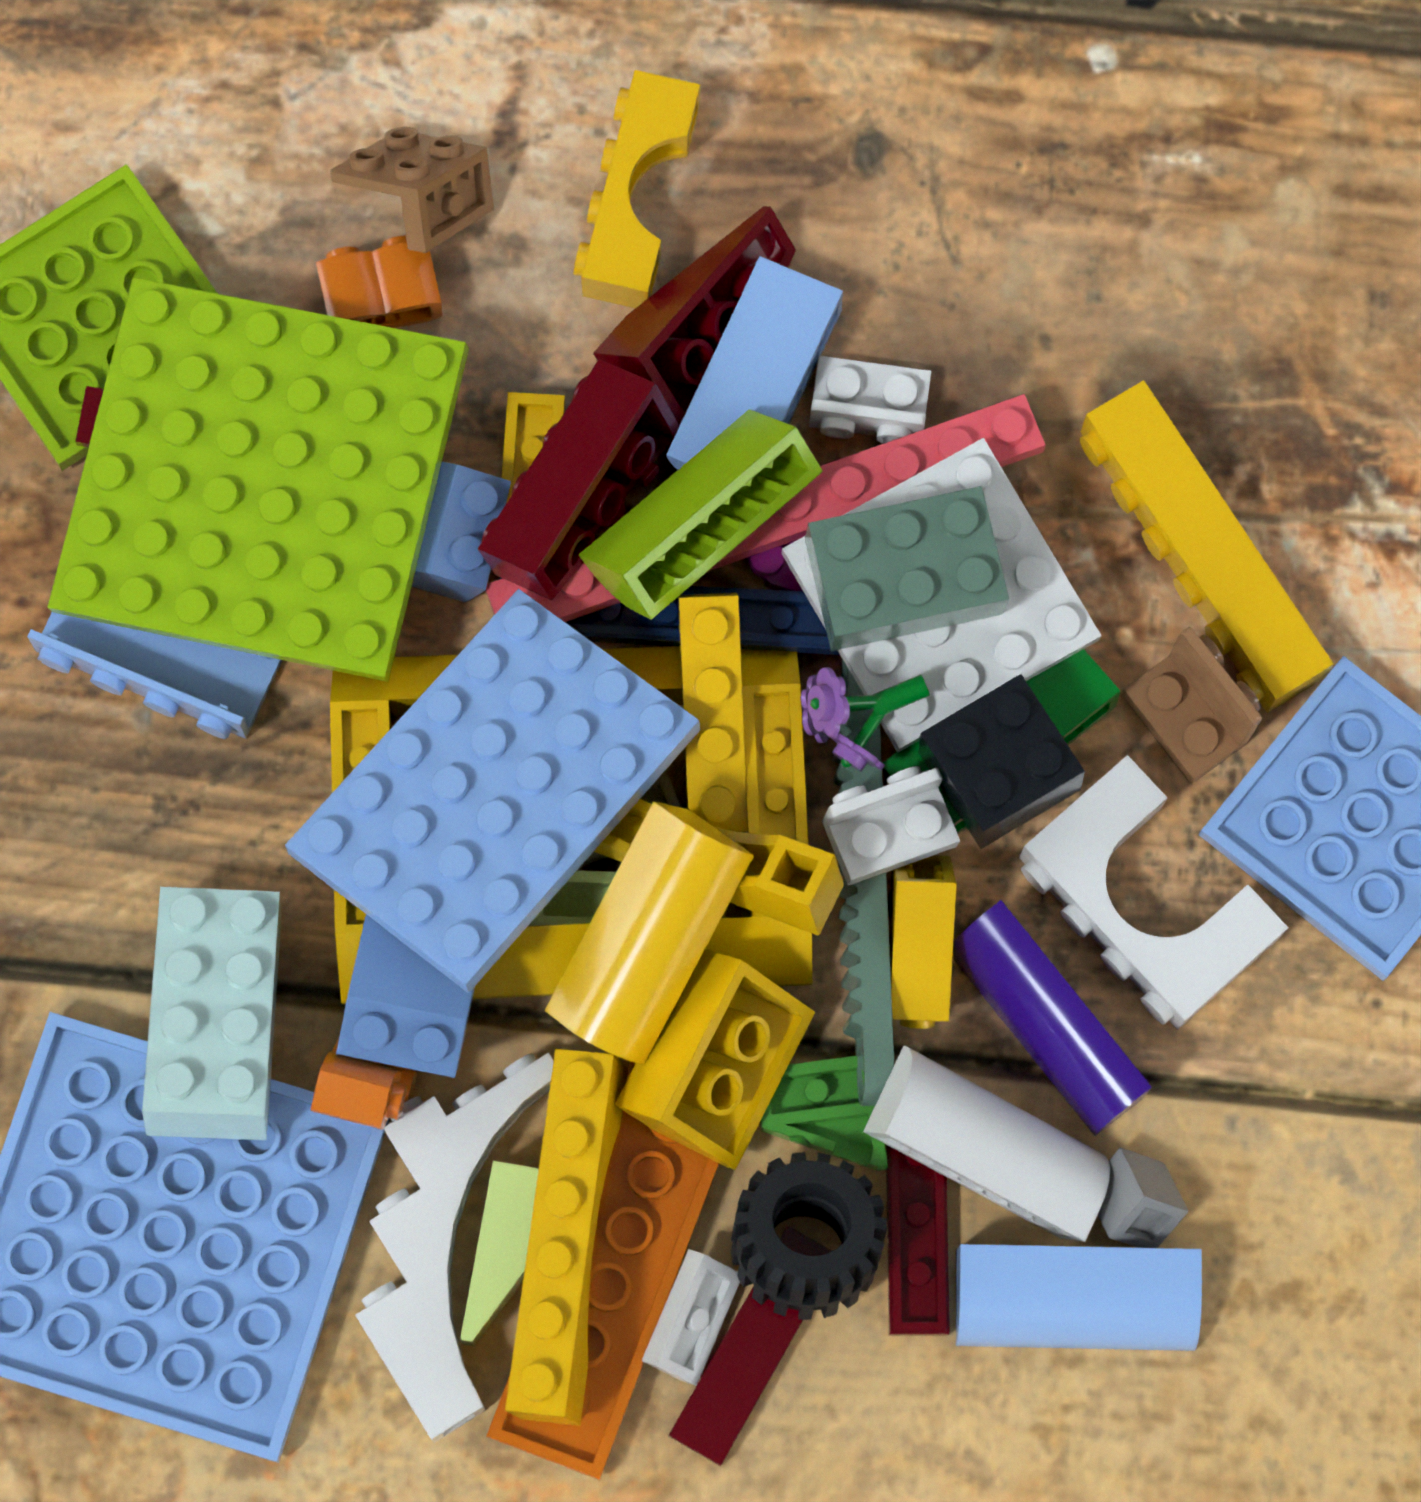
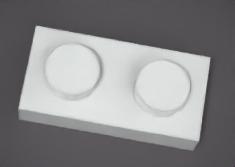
M688 1249L642 1361L680 1381L697 1386L739 1286L738 1272L703 1253Z

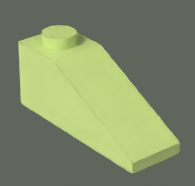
M493 1161L460 1337L464 1345L476 1346L523 1282L539 1168Z

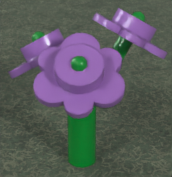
M821 668L818 674L809 676L807 689H803L801 692L802 726L808 735L815 736L818 743L827 742L828 737L834 740L837 745L832 753L841 759L842 766L845 768L852 766L861 772L866 764L881 771L885 767L874 755L864 749L885 715L930 696L921 674L875 694L865 696H844L846 691L845 681L842 677H836L835 672L831 668ZM873 710L853 741L839 733L840 725L847 722L850 712Z

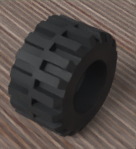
M805 1152L792 1153L790 1164L785 1165L780 1157L769 1162L766 1175L758 1170L750 1178L748 1190L743 1189L738 1200L731 1241H733L731 1248L732 1264L739 1265L737 1277L743 1287L754 1284L752 1293L754 1300L760 1305H763L768 1299L775 1302L773 1312L784 1317L788 1308L799 1310V1320H811L814 1310H821L824 1318L837 1315L840 1302L847 1309L858 1302L860 1291L867 1292L881 1258L887 1231V1219L881 1218L884 1205L880 1195L870 1196L873 1183L865 1174L855 1179L852 1176L854 1170L852 1164L845 1160L842 1161L839 1167L829 1164L831 1155L818 1153L816 1161H807ZM793 1217H813L827 1223L837 1233L842 1245L825 1255H802L785 1246L778 1238L774 1228L781 1222Z

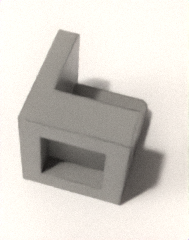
M1120 1147L1109 1160V1184L1098 1216L1109 1238L1138 1248H1158L1189 1211L1163 1162Z

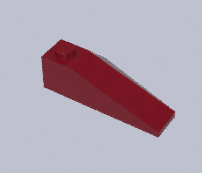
M763 206L626 315L593 352L597 361L598 359L655 382L679 425L688 410L759 256L788 268L796 252V248L772 207Z

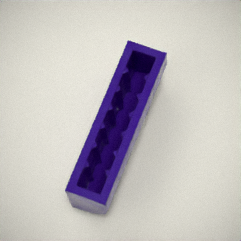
M1002 900L987 910L954 940L953 960L1094 1136L1098 1135L1141 1101L1152 1088Z

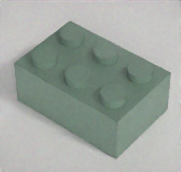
M982 486L808 523L805 543L831 651L1002 615L1008 604L1009 595Z

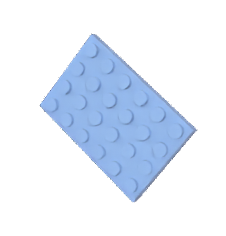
M518 589L285 844L288 854L469 993L701 730L700 722L685 709Z

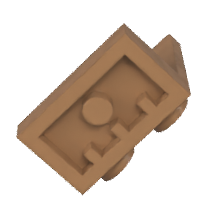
M412 127L394 128L387 131L383 139L367 148L352 152L349 159L330 170L331 179L334 183L401 197L402 217L409 250L427 253L494 210L487 147L464 143L462 138L457 136L434 137L419 134L418 130Z
M1188 627L1179 634L1169 656L1122 690L1121 695L1192 785L1244 747L1261 722L1262 717L1258 712L1261 709L1260 703L1253 691L1243 681L1235 683L1221 666L1224 663V658L1216 644L1206 635L1199 637L1191 627Z

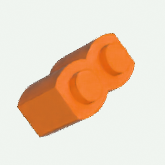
M406 235L389 238L382 243L381 248L373 251H359V248L353 246L340 247L328 252L326 259L316 262L327 315L391 328L420 324L443 317L442 302L430 251L423 253L409 250Z
M338 1038L332 1052L329 1051L319 1070L311 1111L383 1130L388 1118L399 1119L404 1102L411 1099L417 1070L336 1054Z

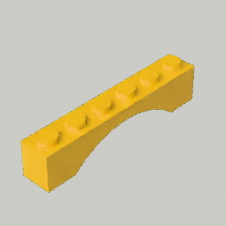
M639 799L594 852L622 862L652 804ZM713 826L754 855L730 903L819 936L844 886L835 854L783 835L743 833Z
M555 1049L505 1411L522 1420L581 1425L588 1372V1305L594 1238L606 1172L621 1126L623 1110L615 1106V1103L627 1081L628 1068L615 1055L608 1053Z

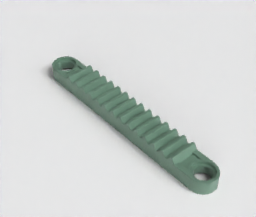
M842 658L841 677L846 684L844 696H865ZM873 710L850 712L847 722L840 725L839 733L853 741ZM879 724L864 749L882 763ZM833 754V761L839 764L833 778L834 784L840 786L837 795L857 786H865L867 792L883 787L881 770L866 764L862 772L852 766L845 768L841 764V759ZM838 864L840 873H841L842 876H844V875H843V872H842V870H841V867H840V865ZM886 873L849 886L844 877V886L839 894V897L845 899L839 911V919L847 922L839 938L840 942L848 945L840 958V964L849 968L841 981V987L850 991L842 1004V1010L851 1014L843 1027V1034L855 1039L857 1093L860 1106L876 1105L894 1067ZM862 1070L864 1071V1084H863Z

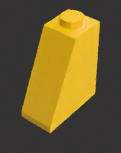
M933 855L894 869L891 873L889 952L892 1019L900 1020V1025L907 1028L928 1029L935 1026V1021L949 1022L957 885L950 856Z

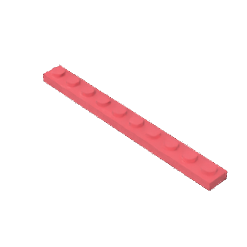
M1025 394L820 466L823 470L820 475L708 571L798 540L806 536L808 523L842 516L982 438L987 442L1001 467L1043 453L1046 445ZM585 563L579 567L552 601L503 578L488 583L485 590L494 615L520 589L564 622L621 603L599 582Z

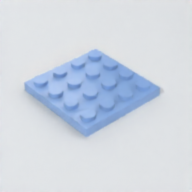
M1343 656L1198 835L1382 981L1389 976L1421 935V716Z

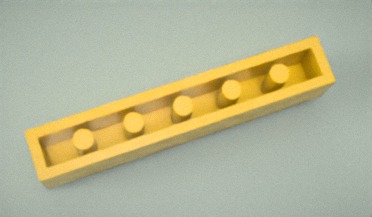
M1144 380L1087 413L1080 431L1083 435L1080 437L1083 451L1094 466L1103 465L1114 482L1111 484V491L1117 503L1126 513L1129 514L1132 511L1135 513L1145 528L1142 531V537L1147 548L1157 560L1160 561L1163 558L1166 560L1176 575L1173 578V583L1180 598L1189 608L1196 605L1208 623L1204 627L1206 635L1216 644L1222 655L1226 653L1229 655L1239 670V673L1236 674L1237 681H1243L1256 695L1265 711L1269 713L1325 679L1334 663Z

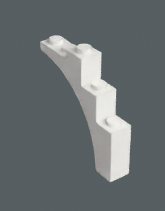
M533 1053L518 1059L503 1071L507 1079L488 1091L485 1090L483 1085H478L465 1092L452 1103L456 1111L446 1116L434 1096L424 1103L417 1096L404 1103L398 1120L391 1119L393 1122L383 1128L420 1189L411 1195L406 1188L390 1195L375 1207L379 1215L369 1222L407 1283L396 1288L391 1281L377 1288L361 1300L366 1308L355 1316L434 1443L486 1411L465 1368L453 1323L451 1268L456 1232L471 1186L495 1144L527 1108L549 1092L554 1061L549 1053L539 1059H536Z

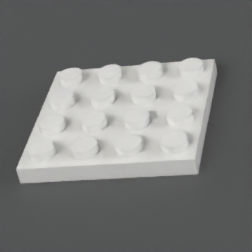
M984 438L844 514L857 513L982 486L1009 595L1008 604L1002 615L838 650L864 695L875 694L917 675H922L930 696L886 714L880 723L897 753L918 742L921 732L1019 674H1022L1027 681L1094 644L1101 638V634ZM804 536L782 548L781 554L825 628Z

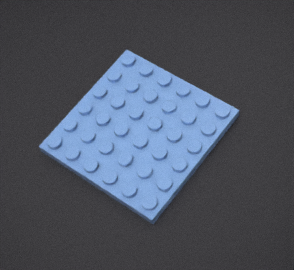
M49 1012L0 1154V1377L279 1463L385 1136L384 1129L380 1130L312 1112L313 1091L271 1079L267 1140L146 1136L142 1107L148 1041Z

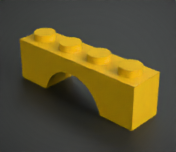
M634 70L630 89L620 87L613 120L621 122L617 140L607 138L601 159L600 171L608 173L603 191H593L588 209L587 223L594 224L590 243L580 242L574 264L573 274L581 276L583 297L636 308L653 294L661 262V239L649 232L639 222L632 210L630 199L638 181L651 168L668 160L687 157L700 108V84Z
M734 592L678 596L683 709L699 720L701 729L685 747L687 809L712 826L736 832H748L738 594Z

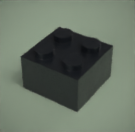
M1019 674L920 733L918 753L929 770L939 768L943 778L940 787L980 849L1081 790L1085 770L1022 674Z

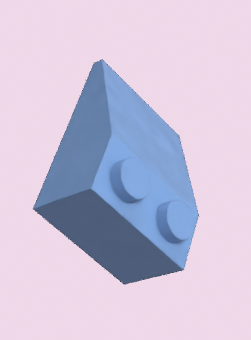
M441 463L412 587L465 603L486 590L491 568L479 552L478 547L482 542L483 533L487 525L499 516L506 505L511 481L458 464Z
M366 914L336 1054L455 1078L460 1063L475 986L467 993Z

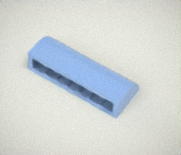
M759 256L666 454L669 462L677 470L749 409L790 424L818 363V358L821 356L842 311L843 290Z
M960 1244L956 1250V1346L1195 1351L1197 1348L1202 1308V1249Z

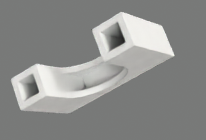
M1127 755L1023 847L1019 858L1025 865L1021 867V871L1041 894L1050 891L1065 907L1060 913L1066 923L1079 936L1084 938L1090 934L1102 947L1104 952L1100 955L1101 959L1116 977L1122 981L1129 977L1145 994L1140 1000L1146 1010L1159 1023L1165 1025L1170 1021L1178 1030L1285 933L1288 926L1249 885L1245 886L1203 925L1184 935L1175 937L1152 936L1133 928L1121 918L1112 905L1107 892L1106 869L1108 860L1120 845L1161 810L1167 799L1164 793Z

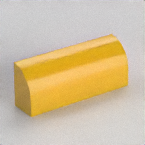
M653 801L544 1011L592 1045L622 1059L644 1065L754 855L689 809Z

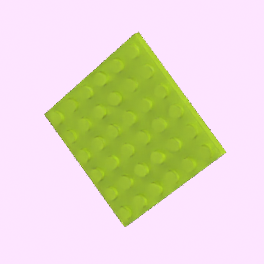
M133 277L47 608L57 614L389 682L469 352L467 343Z

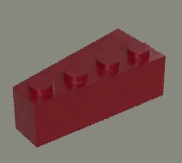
M598 359L589 375L580 380L575 388L572 402L559 422L552 425L547 431L540 452L529 469L521 473L517 478L510 499L499 516L487 525L483 533L482 542L478 550L495 575L552 601L584 563L579 554L596 540L594 534L601 526H613L626 512L624 505L625 497L636 484L647 487L659 473L658 465L654 462L665 449L669 450L680 425L655 382Z

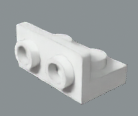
M819 356L809 427L820 428L822 434L833 438H851L854 436V433L877 436V441L883 444L924 430L931 371Z
M919 766L910 767L890 776L887 779L888 785L867 792L865 786H857L845 790L832 798L834 804L828 808L822 823L848 886L957 847L960 839L938 788L943 780L939 768L922 773Z

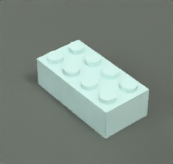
M160 887L142 1107L146 1136L267 1140L281 933L280 892Z

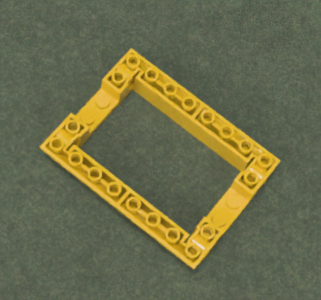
M680 646L602 649L676 704L683 705ZM741 649L748 833L783 835L808 845L801 686L797 652ZM458 655L394 657L389 682L332 671L330 694L332 793L391 729L390 706L393 716H403ZM334 890L335 940L341 1003L346 1004L366 914ZM752 911V917L721 918L705 948L743 960L779 987L813 984L812 933ZM589 924L527 926L475 985L473 999L552 996Z

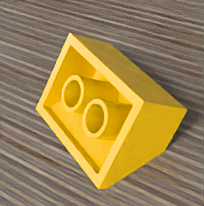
M705 949L645 1064H635L615 1106L652 1130L727 1168L736 1170L815 1011L743 960Z

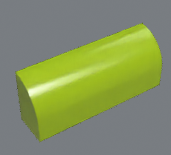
M749 409L582 551L579 556L599 582L616 599L629 609L652 620L820 475L823 470L795 426Z

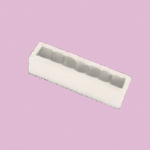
M903 1046L863 1131L1061 1239L1086 1241L1102 1206L1109 1184L1110 1165L1108 1158L1104 1154L907 1046Z

